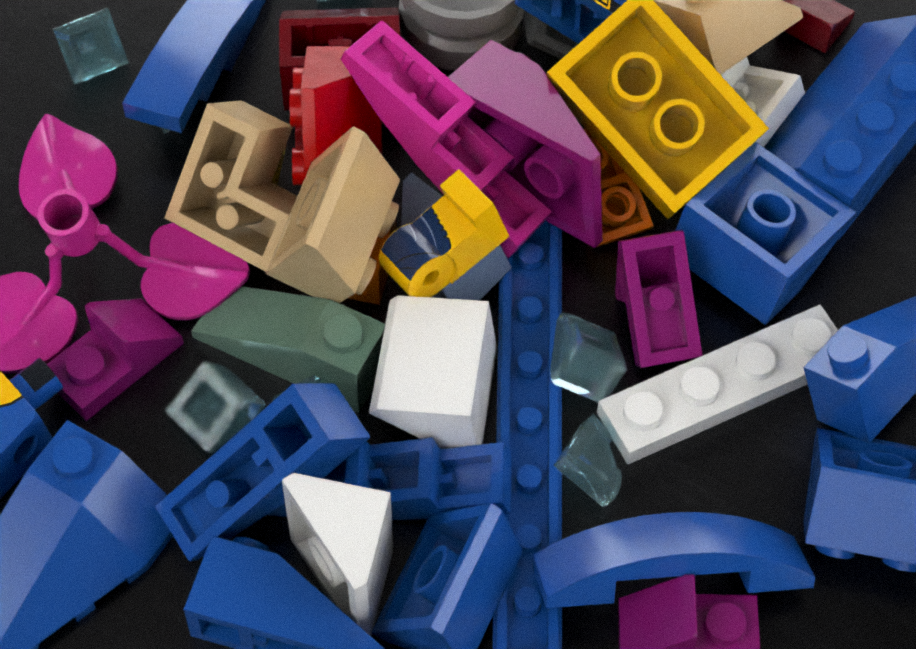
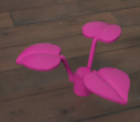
M45 114L34 130L23 156L19 175V194L26 210L39 221L40 226L51 241L45 249V253L49 258L50 279L48 285L45 286L42 280L32 273L14 272L0 276V371L3 374L20 373L38 358H41L47 364L62 353L70 344L76 331L78 314L75 307L68 300L56 296L62 286L61 258L64 255L70 257L82 256L92 251L99 241L107 243L135 265L147 268L141 279V292L144 299L158 314L174 320L196 319L215 309L247 282L250 274L249 265L243 259L173 222L159 227L153 233L150 240V256L140 254L112 233L107 225L100 224L92 208L103 204L109 198L118 179L117 163L110 149L95 136L73 128L50 114Z

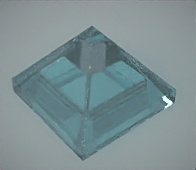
M108 8L52 28L74 84L129 63Z

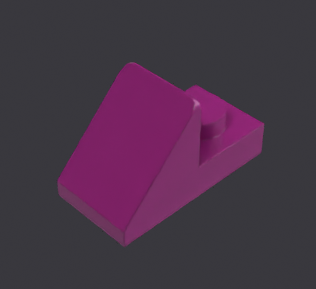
M677 230L619 241L615 295L617 300L626 303L635 365L643 368L703 356L684 231Z
M142 298L87 303L85 310L91 330L47 364L64 387L58 394L85 421L184 344L183 337Z
M685 574L619 598V649H760L757 595L696 594L695 575Z

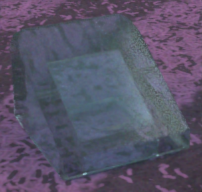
M561 312L556 322L550 367L551 382L558 387L596 402L609 397L627 371L626 362L615 333L569 313Z
M203 361L165 412L207 452L213 453L254 419L266 404L228 368L223 365Z

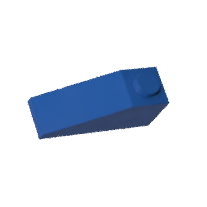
M916 296L843 325L803 367L818 421L870 443L916 393Z
M335 383L292 384L155 507L188 561H197L205 555L212 536L229 540L283 505L285 499L282 479L293 473L323 479L371 437Z
M215 536L211 537L183 609L191 637L234 649H385L280 555L271 552L263 543L247 537H235L232 541Z

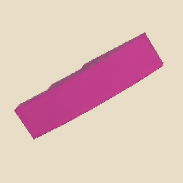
M382 20L344 51L341 61L376 114L414 163L444 195L440 185L460 169L494 203L510 236L500 244L505 256L509 259L544 223L552 211L505 171L514 156L468 117L476 101Z

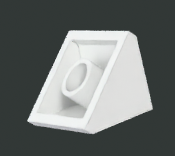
M399 295L390 299L369 414L420 439L433 437L440 449L483 444L497 355V344L489 301Z
M297 473L282 479L291 541L330 601L371 636L393 554L391 492Z

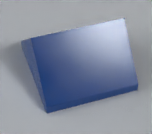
M488 503L430 515L372 630V634L405 649H477L523 554V549L503 511L494 504Z

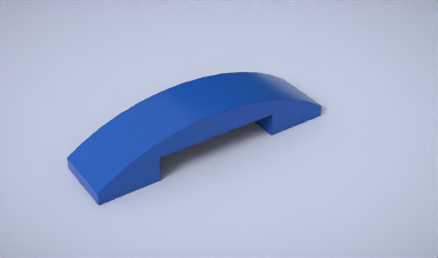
M674 512L617 520L595 526L555 542L535 553L532 560V567L546 608L612 604L615 599L616 581L679 577L685 574L706 575L738 572L747 593L814 588L815 576L794 536L759 521L718 513Z

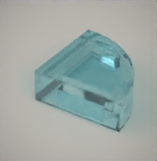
M592 414L580 425L553 466L604 508L616 498L621 486L622 474L620 469L617 470L615 458L609 445L613 439L604 424Z

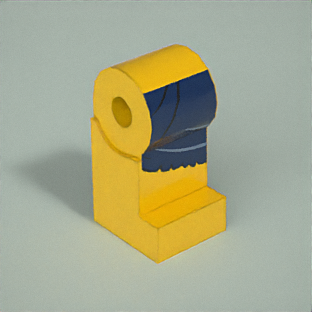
M460 169L440 185L444 196L414 222L403 225L392 232L380 249L378 257L380 265L410 297L434 296L449 283L453 284L510 237L494 203Z

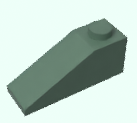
M241 286L219 306L201 316L191 333L192 338L291 383H335L352 410L360 413L373 391L385 323L330 299Z

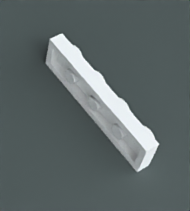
M821 304L606 397L598 401L597 415L627 465L807 385L803 367L830 340L838 329Z

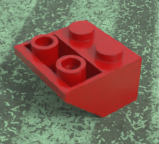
M307 46L304 67L293 68V89H290L289 96L290 125L295 127V148H292L293 185H302L311 162L353 126L364 131L382 154V120L376 114L341 61L344 51L350 46Z

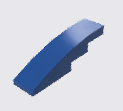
M187 0L149 54L122 102L125 118L182 133L198 100L208 101L222 70L232 71L266 0Z
M433 437L373 445L366 441L323 479L391 492L392 520L428 519L430 515L492 503L500 508L504 514H509L511 507L512 453L505 442L440 449ZM285 503L268 515L287 517Z

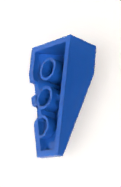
M68 420L26 471L0 514V649H39V643L73 618L78 622L95 610L94 603L126 580L130 584L148 571L173 537L155 507L167 494L123 451Z

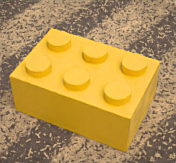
M627 0L547 71V77L573 115L667 219L673 216L769 129L653 0Z

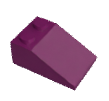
M490 40L448 78L476 101L468 117L514 156L505 171L552 211L545 221L596 248L603 241L600 153L541 66L526 55L514 52Z

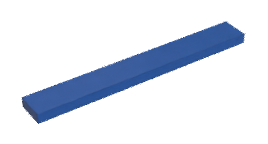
M544 221L530 238L509 259L507 258L512 268L499 280L496 443L505 442L512 453L510 513L504 515L523 549V554L493 615L492 649H562V607H545L532 567L533 555L562 540V230Z

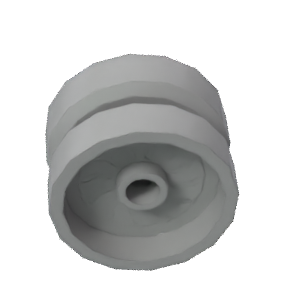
M399 0L400 31L404 40L433 65L445 70H457L490 40L513 51L523 34L524 10L515 5V0Z

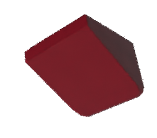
M784 0L800 7L803 15L801 20L784 32L826 54L853 19L855 11L834 0Z

